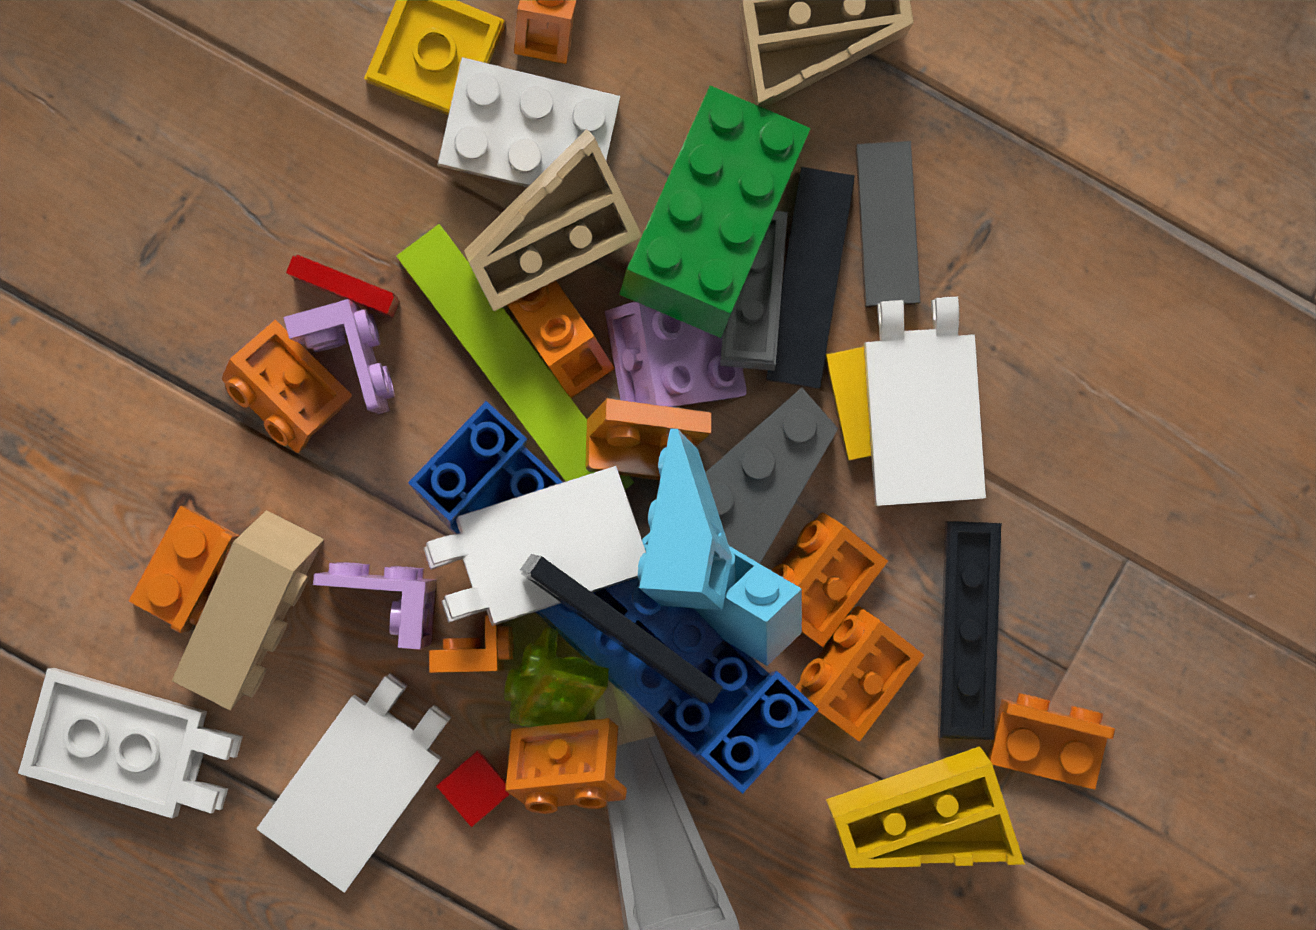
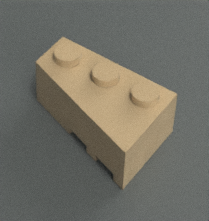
M740 0L739 10L754 104L766 108L906 36L913 25L910 0Z
M586 129L464 252L493 311L640 239L642 235L595 137Z
M267 510L234 540L172 681L230 711L244 695L252 698L258 690L267 670L260 665L267 651L273 652L279 644L288 624L283 619L290 606H294L299 600L309 578L306 574L324 539Z

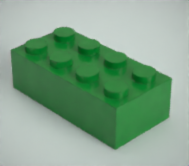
M710 85L628 265L619 295L721 338L811 128Z

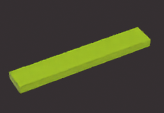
M438 224L396 255L563 479L567 482L595 473L588 471L585 467L587 419L503 307L493 311L469 262L442 226ZM619 475L624 490L634 484L630 476Z

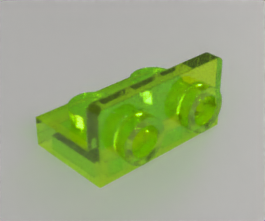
M546 627L534 645H527L519 667L511 669L508 673L504 688V699L511 702L509 723L534 727L583 721L608 688L609 668L592 665L585 659L578 657H556L558 631Z

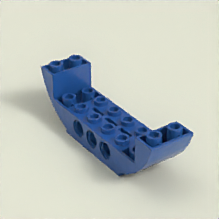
M485 401L418 471L408 484L453 534H460L456 522L458 516L563 482L526 448L527 438L491 404ZM638 578L593 592V594L722 686L723 689L712 704H705L690 697L562 603L535 611L544 622L643 714L649 717L708 769L742 794L819 710L778 671L768 673L750 655L725 641L694 608L660 606L639 588L640 582Z

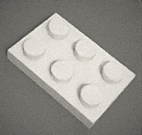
M462 57L437 166L528 187L586 129L595 137L606 160L620 96Z

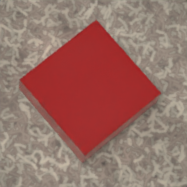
M479 749L436 786L471 828L510 795L505 791L506 780Z

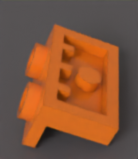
M276 319L229 359L222 376L230 397L244 408L250 407L264 421V427L268 434L277 443L283 446L288 445L296 453L305 448L311 436L347 405L352 397V394L300 343L289 339L287 330Z
M606 398L587 419L585 467L590 472H598L616 466L619 475L660 480L661 477L658 469L659 456L661 451L667 447L670 429H679L697 447L711 434L712 413Z
M180 506L133 591L129 602L171 624L170 628L179 633L190 631L193 625H197L230 548L239 535L186 506Z
M822 512L814 521H811L802 529L795 547L782 564L775 566L771 571L802 588V632L823 647L887 564L888 560L846 526Z
M857 606L839 625L832 639L817 659H814L805 667L801 679L795 688L819 709L818 712L860 742L925 655L882 621L860 606Z
M485 615V649H480V638L443 639V650H429L430 673L504 670V660L514 658L513 627L503 626V622L492 626L489 616Z
M1018 693L1016 702L1001 700L994 729V740L991 741L988 754L992 765L1096 789L1107 738L1113 739L1116 729L1101 723L1103 713L1071 706L1069 715L1049 711L1050 700L1023 693Z
M610 718L512 729L505 791L523 803L527 810L541 814L554 813L558 810L559 806L577 805L588 809H599L605 807L607 802L625 800L627 788L615 778L619 726Z

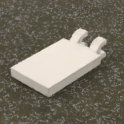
M958 296L931 300L933 329L904 331L903 300L883 301L877 304L880 341L864 343L874 502L876 506L986 498L975 335H958Z
M616 466L458 516L456 522L460 534L428 541L426 543L427 546L424 547L430 570L463 559L472 586L470 589L446 595L444 597L445 600H442L448 623L486 610L492 626L560 603L521 575L522 571L520 569L530 554L544 557L593 593L638 578V563L642 554L646 553Z
M47 668L18 774L169 818L179 815L181 804L208 813H214L215 809H223L228 788L196 781L203 754L205 753L223 760H229V757L236 758L243 736L203 727L207 711L61 669Z
M391 673L384 677L367 703L356 695L349 699L257 827V830L344 893L442 759L429 747L451 719V716L436 705H433L415 730H413L390 714V709L408 686Z

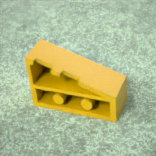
M980 746L826 799L842 849L851 868L921 867V863H954L955 866H973V862H1006L1007 865H1025L992 762Z

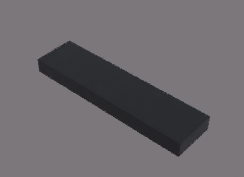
M801 167L782 279L776 366L774 371L767 370L766 381L820 389L855 175Z
M945 521L938 713L939 738L994 740L1002 523Z
M530 554L521 567V575L693 699L705 704H712L723 689L718 683L544 557Z

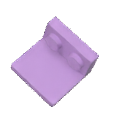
M347 299L283 317L289 339L307 348H314V352L346 344L344 335H347L367 410L377 414L390 411L387 399L395 397V392L387 366L382 367L381 363H376L372 347L381 345L372 313L368 314L366 309L362 310L361 307Z
M635 301L605 311L620 400L677 407L738 398L746 395L743 368L720 366L722 336L719 338Z
M337 562L329 563L328 572L314 574L313 585L401 591L402 599L399 602H392L390 634L399 635L398 648L422 649L431 645L436 580L423 579L424 568L385 567L384 576L369 575L370 564Z

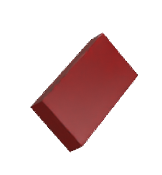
M298 254L292 256L286 274L293 279L343 299H349L355 304L390 318L394 317L400 303L398 297L390 291Z

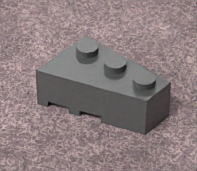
M803 388L799 389L705 472L728 545L759 564L838 430L837 426Z

